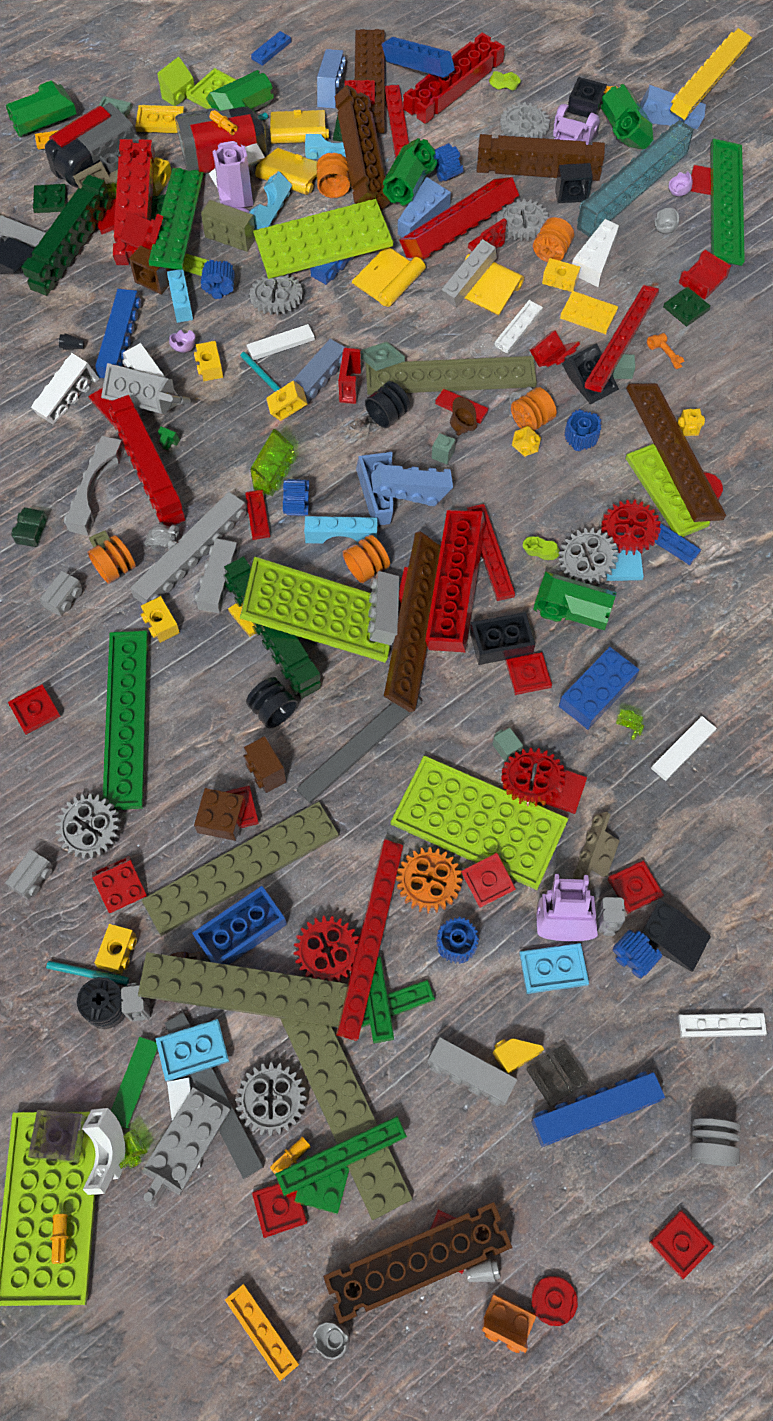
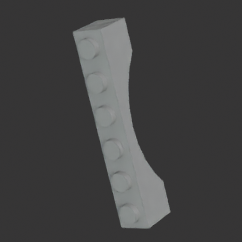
M101 436L100 441L96 443L95 452L90 457L88 469L84 471L83 480L77 487V494L71 501V508L64 517V523L69 532L89 536L95 522L91 511L93 490L104 474L119 465L125 451L122 440Z

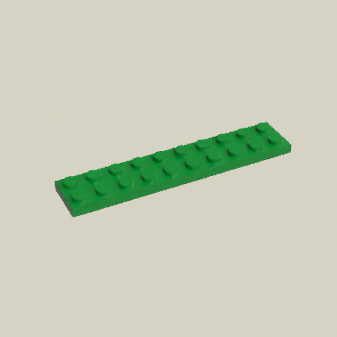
M713 138L711 142V254L726 263L742 266L745 262L742 145Z
M172 168L160 214L164 217L156 243L152 245L149 266L183 269L204 172Z
M147 631L109 632L102 800L106 798L109 800L108 804L115 805L112 810L143 809L148 658Z

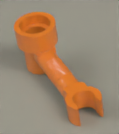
M665 333L652 335L647 338V345L651 350L662 348L671 359L675 369L682 367L680 363L685 361L683 357L676 355L667 345Z

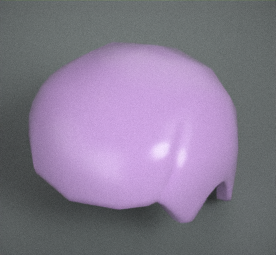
M688 171L686 174L679 172L677 176L669 181L668 188L674 196L686 195L692 189L693 180L691 174Z
M179 330L177 333L170 335L169 344L173 350L187 353L194 348L196 337L191 330L187 333Z

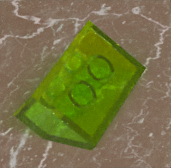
M276 429L272 430L250 468L253 489L256 491L263 490L264 494L272 497L275 491L279 490L283 477H286L288 474L289 466L296 459L294 446Z

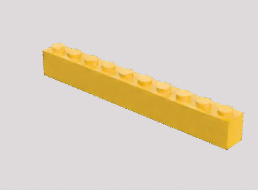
M739 28L734 33L731 32L728 38H725L717 50L699 68L697 73H694L691 80L689 79L679 93L674 96L671 101L673 105L670 110L686 120L743 54L752 37Z

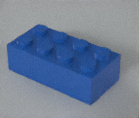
M609 647L561 697L559 707L589 730L636 680L639 669Z
M261 886L192 934L210 962L229 965L285 927L287 923L283 914L263 886Z

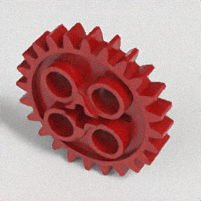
M635 499L633 504H630L629 500H626V504L619 501V507L613 504L612 510L607 509V514L603 516L601 531L604 534L607 532L608 538H613V543H616L617 548H619L618 553L625 550V555L629 551H632V554L635 555L636 550H638L642 554L643 548L649 550L650 545L654 546L655 540H658V534H660L661 530L659 528L661 521H658L659 515H654L655 509L649 511L650 505L643 507V501L639 505ZM635 535H641L642 537L637 538Z
M530 748L528 753L522 749L521 755L515 752L514 758L509 756L508 762H504V768H502L501 782H503V789H506L507 795L512 794V800L519 798V804L526 801V805L529 806L533 802L535 807H537L538 802L545 805L546 799L553 802V796L558 798L559 792L563 791V786L565 785L566 772H564V765H560V759L554 760V754L547 756V750L543 754L540 753V748L536 752H533V749ZM537 763L533 790L529 791L533 775V767L534 764Z
M323 916L322 922L314 918V925L307 922L308 929H300L303 936L296 935L300 943H294V947L299 948V951H295L293 954L300 956L295 963H302L299 971L306 969L305 977H309L312 974L313 979L320 978V980L328 979V981H332V978H335L337 982H340V975L348 978L346 971L351 972L352 970L351 964L354 962L355 950L358 945L355 944V941L359 939L358 936L352 937L355 929L347 930L349 923L342 926L341 918L336 923L333 916H331L329 921H326L325 916ZM331 931H335L339 935V939L335 942H331L327 938V934ZM319 933H323L328 948H333L330 951V955L335 964L334 968L330 965L327 953L321 952L324 950V945ZM317 939L320 946L314 950L308 947L309 940ZM340 950L346 953V959L341 962L335 959V953ZM319 958L325 959L327 962L326 968L318 969L315 966L316 960Z

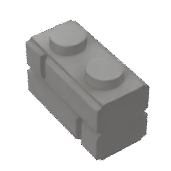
M61 571L40 598L43 607L59 616L67 612L71 607V602L82 593L80 581Z
M29 850L5 884L29 900L31 896H35L38 893L39 885L43 879L49 878L53 865L44 857Z
M603 898L597 909V931L599 933H603L605 936H614L619 931L625 921V913L623 911L624 899Z
M140 983L127 984V987L121 989V999L123 1000L122 1013L132 1022L149 1020L151 1018L150 1007H148L150 1006V998L138 996Z

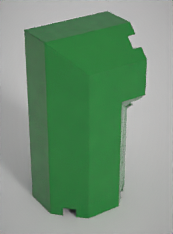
M256 70L210 92L206 100L211 108L218 111L237 107H249L256 111L270 104L274 96L270 92L273 89L272 84L265 73L260 74V71Z
M52 80L39 85L37 93L35 92V94L6 104L10 121L12 120L13 127L19 137L66 120L77 114L73 101L61 84L58 85Z
M621 84L619 88L616 86L611 87L602 97L603 105L601 104V109L613 126L612 131L617 139L628 147L645 150L654 141L651 121L632 91L626 85Z
M417 138L401 148L383 181V193L390 202H400L399 205L404 206L413 201L425 176L434 170L437 159L434 160L435 149L428 140Z
M545 571L533 609L536 612L538 609L540 616L545 619L560 622L562 618H565V620H571L605 631L617 592Z

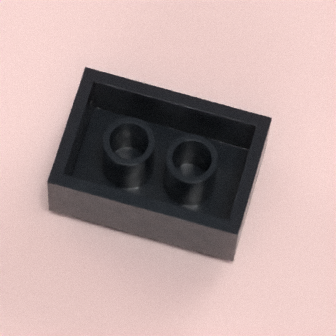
M526 612L471 622L470 636L478 665L530 655L534 652L535 642Z

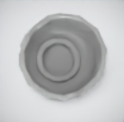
M664 208L657 212L655 227L660 233H672L679 225V213L676 209Z
M329 1320L319 1324L313 1332L315 1349L323 1357L335 1360L344 1356L349 1347L350 1338L348 1330L342 1323L339 1324L338 1321Z

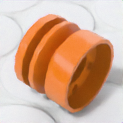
M327 153L321 156L316 164L319 192L329 198L344 196L350 188L346 158L338 153Z
M552 217L547 219L533 242L535 254L545 262H548L549 258L561 261L574 238L572 226L561 218Z
M541 387L534 388L511 404L512 416L520 429L529 426L535 431L542 425L552 421L557 414L553 399Z
M369 534L364 539H361L358 545L353 544L343 551V557L348 569L360 583H365L374 577V572H382L390 567V560L384 547L373 535Z
M116 535L111 536L110 541H104L106 550L97 545L87 551L92 564L108 584L119 578L120 575L117 569L126 574L128 572L127 567L130 570L136 567L129 549Z

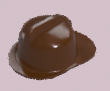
M462 397L455 398L452 404L453 413L450 418V425L455 430L456 435L460 436L477 428L476 411L469 400Z

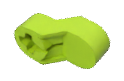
M494 71L489 79V83L498 90L505 87L510 90H516L521 82L519 76L513 72L502 74L501 72Z
M528 537L523 541V548L530 556H538L544 560H554L559 556L560 549L554 541H546L540 537Z

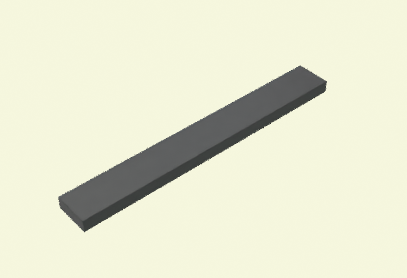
M418 698L416 709L421 705V701ZM392 703L296 788L297 792L311 804L412 712H408L397 704Z
M184 1013L164 1023L169 1034L191 1028ZM209 1068L190 1074L200 1092L231 1110L219 1132L243 1179L263 1169L264 1167L213 1069Z

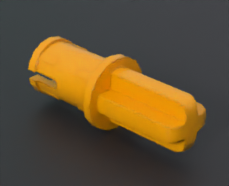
M215 110L210 112V119L217 123L219 127H222L231 135L235 134L232 129L237 132L238 127L230 122L228 117L222 116Z
M302 1136L288 1150H284L285 1153L270 1166V1169L275 1174L290 1167L293 1163L296 1164V1160L310 1149L311 1146Z
M55 1214L52 1217L53 1232L50 1240L52 1241L51 1262L53 1264H62L66 1261V1240L69 1239V1236H67L68 1214Z

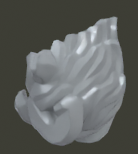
M163 524L154 525L149 530L144 545L147 547L151 546L152 549H156L158 545L168 547L169 549L177 544L176 539L179 535V527L176 525L171 527Z

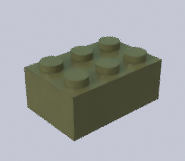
M209 200L201 212L205 237L248 252L255 241L253 214Z

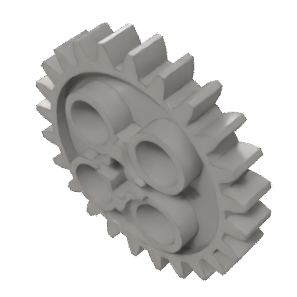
M525 102L523 105L518 103L517 106L512 104V108L507 107V111L504 110L503 114H501V130H504L503 134H507V136L543 138V135H546L549 130V115H546V111H542V107L537 108V104L535 106H532V103L526 105Z
M517 199L516 203L512 202L511 205L505 204V207H502L503 209L498 211L497 222L503 218L507 220L505 235L508 234V238L513 236L514 240L520 238V241L523 238H526L528 241L529 237L535 239V235L540 232L544 222L549 219L546 208H542V204L537 205V201L532 203L531 199L528 202L525 199L522 202Z
M289 274L270 279L262 276V280H256L257 284L253 283V288H250L251 304H253L254 308H258V311L263 310L264 314L270 312V315L273 312H276L277 315L279 312L285 314V310L291 311V307L296 308V304H300L303 295L301 283H299L298 279L294 280V276L289 278Z
M584 528V533L582 534L577 530V536L570 534L572 539H565L567 545H561L564 551L559 552L560 557H563L559 559V562L562 564L560 566L561 570H565L563 572L564 575H569V579H575L579 582H589L590 585H593L595 580L600 584V578L607 580L606 574L612 575L610 569H616L614 563L618 562V557L616 556L619 553L618 550H615L617 546L616 543H613V538H608L607 532L602 535L601 529L595 533L594 528L590 532ZM583 543L586 544V547L594 564V571L591 569L584 549L582 547ZM593 543H597V544H598L597 547H595V548H590L591 544H593ZM576 550L581 551L580 554L573 555ZM599 559H604V562H603V563H601V564H597V563H596L597 560H599ZM582 566H587V569H586V570H584V571H580V570H579L580 567H582Z
M81 794V800L73 797L74 803L67 802L68 809L61 808L64 815L57 816L61 819V822L55 823L56 826L60 827L56 834L62 835L58 841L65 842L62 848H69L67 852L69 854L75 852V857L79 858L82 855L83 859H88L90 855L91 858L95 859L96 853L103 856V849L110 851L108 845L116 844L112 840L113 837L119 838V835L115 833L116 830L121 829V827L116 826V823L120 822L121 819L115 818L119 812L116 810L112 811L115 805L108 804L109 800L106 798L102 800V796L99 795L94 797L93 794H89L87 799L86 795ZM86 808H89V815L87 817H84V810ZM75 816L89 823V826L101 832L102 836L100 837L94 831L88 830L87 826L75 820ZM104 818L105 825L99 828V821ZM77 824L78 830L75 834H72V827ZM93 835L94 841L91 845H88L87 839Z
M272 1062L269 1065V1069H266L264 1064H261V1071L254 1067V1075L246 1073L249 1080L247 1082L240 1081L244 1088L237 1089V1092L242 1096L235 1098V1101L242 1105L238 1106L236 1110L244 1112L240 1115V1119L247 1118L245 1126L248 1127L253 1124L252 1132H256L259 1128L261 1136L265 1134L266 1130L270 1137L273 1136L275 1130L280 1136L282 1128L289 1132L288 1125L290 1123L294 1126L297 1125L294 1120L295 1117L302 1119L299 1110L306 1109L301 1104V1102L307 1100V1097L301 1096L306 1089L298 1087L302 1084V1079L295 1081L297 1073L294 1072L289 1075L290 1067L283 1071L281 1063H279L277 1069L274 1068ZM273 1080V1096L277 1100L273 1101V1119L270 1120V1104L266 1099L270 1098L269 1082ZM264 1083L266 1085L265 1092L261 1094L256 1093V1085ZM278 1084H288L287 1091L285 1093H278L276 1090ZM260 1105L265 1106V1114L260 1117L256 1116L254 1113L256 1107ZM280 1105L288 1107V1112L284 1116L276 1114V1110Z

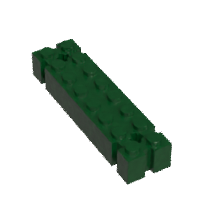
M87 175L82 182V188L76 190L32 252L33 256L27 258L22 265L25 277H28L27 283L30 290L45 296L53 290L55 286L54 281L57 282L62 277L73 258L79 253L80 248L86 243L90 234L94 232L97 223L103 219V212L110 209L112 203L105 180Z
M244 556L225 565V574H223L227 582L225 586L229 593L233 592L236 596L234 600L238 607L243 605L251 570ZM253 623L254 626L252 628L255 634L262 637L264 648L271 651L273 662L275 665L279 664L282 669L280 670L285 680L288 679L291 682L290 688L295 695L298 694L303 699L321 689L320 673L314 663L310 661L308 654L295 635Z

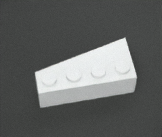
M605 219L574 257L572 264L581 267L580 279L599 287L616 241L619 225Z
M141 343L123 352L124 367L165 377ZM172 403L168 410L179 405V403Z
M71 353L59 371L55 373L50 383L45 386L40 396L34 401L31 408L37 415L54 424L68 411V405L75 404L79 400L78 396L82 392L86 393L90 389L89 385L92 382L96 383L99 377L86 361Z

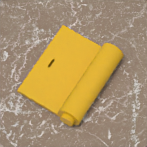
M325 110L271 112V144L305 143L306 134H321L325 140L329 139V129H325Z
M276 148L258 163L255 175L257 178L268 181L270 176L279 171L292 184L290 190L308 195L313 190L312 180L317 177V162Z
M388 247L382 249L352 280V284L380 302L381 305L390 307L421 275L426 266L420 258L414 257L409 261Z
M493 262L464 299L499 316L514 291L517 292L521 288L524 276Z

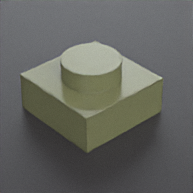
M105 530L89 537L93 547L100 545L106 550L104 541H110Z

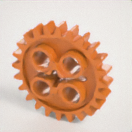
M429 847L428 852L425 853L424 849L421 848L420 854L413 851V858L408 855L406 856L408 863L401 862V866L404 869H398L397 873L401 876L396 877V881L400 882L397 885V889L402 890L400 897L407 896L405 899L406 904L410 901L412 902V909L418 905L419 912L426 908L427 913H430L431 908H434L435 912L438 913L439 906L445 910L446 902L450 905L453 904L451 897L454 899L458 898L456 892H460L461 887L457 884H462V879L457 877L461 876V871H455L459 864H452L453 857L447 859V852L440 855L439 849H437L435 853H432V849ZM419 865H425L428 869L426 871H420L417 869V867ZM443 870L447 875L440 877L437 875V872ZM428 877L432 878L430 883L426 882V880H428ZM414 883H419L422 888L414 890L411 886ZM433 889H439L441 891V894L439 896L432 895L431 891Z

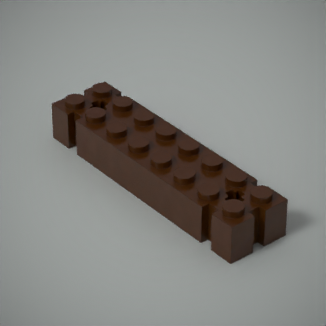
M346 85L334 97L336 108L339 110L337 112L351 187L354 190L352 192L353 200L357 204L376 199L380 210H382L390 201L383 193L385 174L373 113L369 110L371 108L370 98L361 92L359 94L356 93V89Z
M480 134L476 173H489V170L495 171V174L557 178L559 165L590 163L593 175L592 181H600L605 143L592 142V145H586V141L498 135V138H492V135Z
M493 1202L477 1209L476 1213L478 1216L471 1218L470 1214L467 1213L349 1264L351 1271L343 1274L340 1268L324 1275L323 1278L329 1295L335 1293L338 1303L333 1304L339 1324L357 1317L356 1310L363 1306L365 1311L368 1312L487 1259L486 1252L492 1250L495 1256L513 1248L506 1230L499 1231L496 1222L501 1221L495 1203ZM477 1228H482V1231L486 1230L485 1241H480L481 1238H476ZM351 1283H355L354 1286L358 1284L360 1290L357 1291L358 1296L354 1298L352 1294L349 1296L347 1293Z

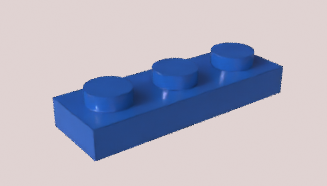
M279 31L251 54V59L263 66L291 43V37Z
M660 524V534H658L659 537L658 540H655V543L688 565H691L700 554L701 549Z

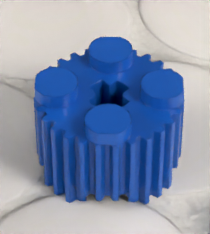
M448 143L435 149V155L433 156L434 160L437 159V164L434 169L437 171V177L440 182L449 180L463 172V165L460 166V160L458 159L461 156L457 147H452Z
M209 259V261L204 263L202 269L201 288L206 290V293L211 294L214 299H221L223 295H229L234 289L235 272L233 265L228 263V261L221 263V261L214 262V260Z
M579 409L572 412V416L567 420L565 440L569 442V445H572L571 447L575 451H582L584 448L587 450L597 444L601 431L600 416H597L598 414L587 413V411L584 412Z
M284 480L283 514L308 516L309 480Z
M461 917L458 919L454 918V920L450 919L449 922L443 923L438 930L437 950L440 956L446 958V961L450 960V963L453 961L455 964L457 962L459 964L465 963L473 957V954L475 955L479 935H477L478 931L475 930L476 927H472L473 924L469 923V919L465 920V918L461 919ZM457 937L461 939L459 943H455L453 940H456Z
M629 929L614 945L612 950L617 955L616 961L623 967L627 965L632 969V973L641 979L662 958V954L658 949L654 951L649 944L650 940L640 931L634 933Z

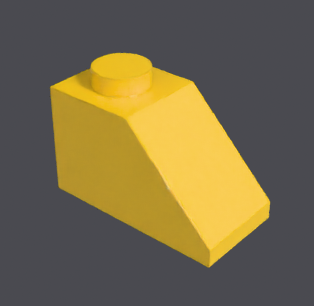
M503 1039L494 1045L496 1049L492 1054L502 1070L510 1074L540 1055L544 1048L542 1045L517 1039H510L509 1041Z

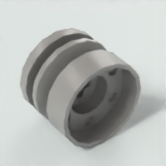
M713 1117L693 1120V1127L701 1130L693 1131L692 1135L702 1139V1142L692 1144L691 1160L718 1166L740 1165V1149L730 1146V1143L740 1141V1136L731 1134L741 1132L740 1124Z

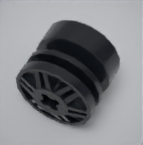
M387 381L378 389V392L375 391L365 399V407L369 416L382 428L390 427L398 418L407 413L411 407L407 394L398 384L392 381Z
M270 677L259 683L252 689L246 699L247 706L252 709L253 713L258 714L259 720L268 729L275 728L285 722L298 706L297 700L288 691H285V687L276 677Z
M98 977L89 980L82 986L77 996V1007L83 1018L98 1029H110L116 1027L125 1018V1015L122 1013L123 1000L121 999V989L114 981ZM103 997L104 1001H101V1005H98L97 1002Z

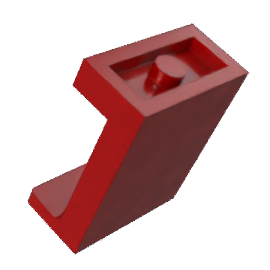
M704 250L700 255L699 261L688 271L684 270L681 273L679 284L685 288L689 287L705 300L728 277L731 265Z
M343 349L338 379L339 402L356 404V376L350 375L361 374L360 349Z

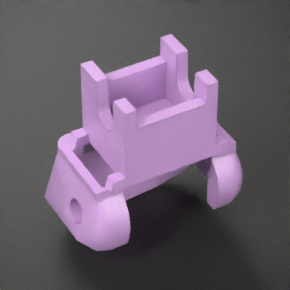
M561 104L558 106L553 130L554 139L586 141V145H588L597 137L600 123L598 115L591 113L585 124L563 117L569 105Z
M559 874L554 875L552 890L542 894L537 905V933L540 937L556 941H584L598 936L594 896H590V890H587L589 883L588 875H584L583 880L559 879ZM551 898H552L553 910H550Z

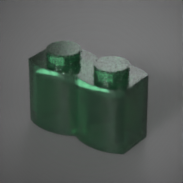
M24 507L18 513V523L12 528L11 536L16 544L37 547L47 523V516L43 510Z

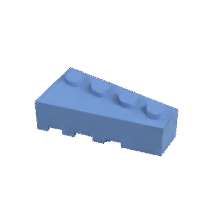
M325 50L317 76V107H336L334 96L339 91L340 81L346 65V57H343V50Z
M649 85L640 102V106L652 124L698 129L705 117L706 104L700 102L684 120L670 110L673 105L671 101L676 94Z
M426 177L413 201L408 204L398 219V235L404 237L450 207L451 192Z
M392 452L358 456L356 471L370 518H377V526L391 523L393 497L373 493L371 474L379 465H392Z
M379 465L371 474L373 493L422 503L428 506H436L453 488L450 469L436 472V468L422 471L419 470V467L403 469L402 466Z

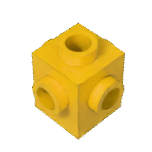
M700 409L683 410L681 417L678 418V424L684 436L699 435L705 423V418L701 415Z
M527 426L514 432L512 446L525 457L538 452L541 437Z

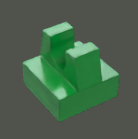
M162 426L159 428V444H162L161 447L163 449L169 450L172 444L178 445L180 439L176 432Z

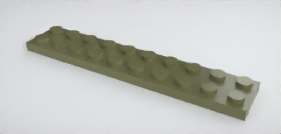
M533 356L407 361L377 371L366 363L367 395H371L375 391L378 392V389L387 381L398 384L405 393L441 392L443 389L448 391L526 388L528 386L532 388L536 387L537 384Z
M317 802L142 899V902L160 936H163L339 837V834L321 804Z
M146 952L138 996L338 1027L348 984Z
M280 1018L337 1144L377 1126V1122L332 1027ZM388 1147L347 1166L372 1221L413 1200Z

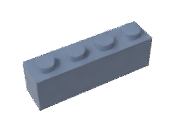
M332 339L327 341L293 379V381L303 387L307 403L316 397L318 391L327 384L330 377L334 376L341 366L343 349L346 347Z

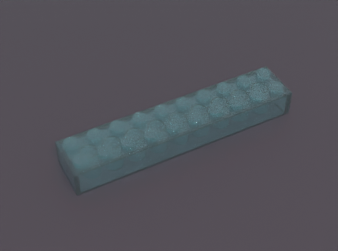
M678 120L666 132L661 133L658 139L652 141L636 158H632L629 164L623 166L607 183H603L600 189L593 192L586 201L584 200L580 204L577 229L591 237L605 219L612 221L688 154L694 129Z

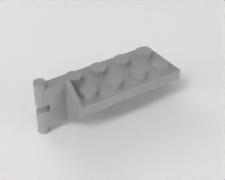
M107 363L101 398L115 400L129 395L135 407L161 414H166L172 403L190 404L191 402L190 398L175 394L172 379Z
M194 1087L142 1170V1173L154 1180L147 1193L144 1194V1200L151 1208L157 1207L166 1189L181 1196L231 1111L228 1107Z

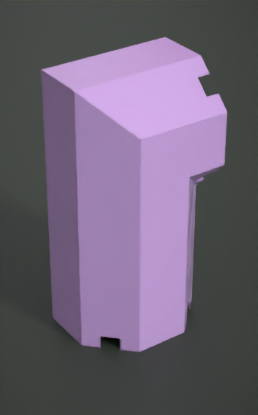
M235 141L220 143L217 151H213L220 203L233 208L253 206L245 146L241 145L240 147Z

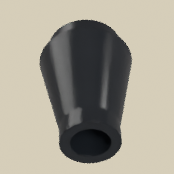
M66 333L60 334L59 348H63V350L84 349V339Z

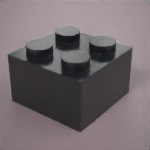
M578 77L569 96L567 112L587 118L591 113L598 115L601 104H603L602 97L606 94L607 84Z
M590 163L559 165L555 186L557 203L589 201L593 180Z

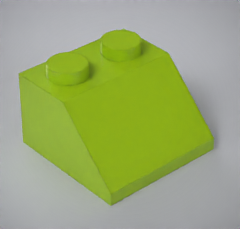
M180 57L174 59L157 73L162 99L173 106H177L187 98L186 93L195 86L193 76Z

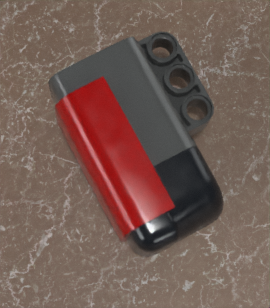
M108 103L103 107H95L49 136V141L45 144V153L52 173L57 178L64 179L72 187L79 188L73 177L74 175L99 162H102L108 174L118 170V159L121 156L119 152L120 139H133V143H139L140 138L135 134L129 119L113 104Z
M237 107L220 111L210 108L181 113L175 117L180 148L188 171L197 170L205 174L214 170L213 151H217L218 145L224 142L235 141L240 147L241 145L247 147L257 143L264 157L267 156L264 124L256 112L249 107ZM215 110L222 116L228 117V120L238 127L237 132L232 129L235 134L231 135L225 129L219 127L217 123L210 119V112Z

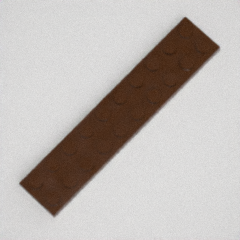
M360 29L355 30L354 80L375 81V103L371 104L369 110L373 113L376 133H384V51L382 43H384V30Z
M628 384L626 390L693 521L724 520L726 514L658 384Z
M421 531L416 532L414 535L398 618L397 635L394 639L384 691L385 698L408 712L416 710L427 649L425 639L441 548L439 544Z

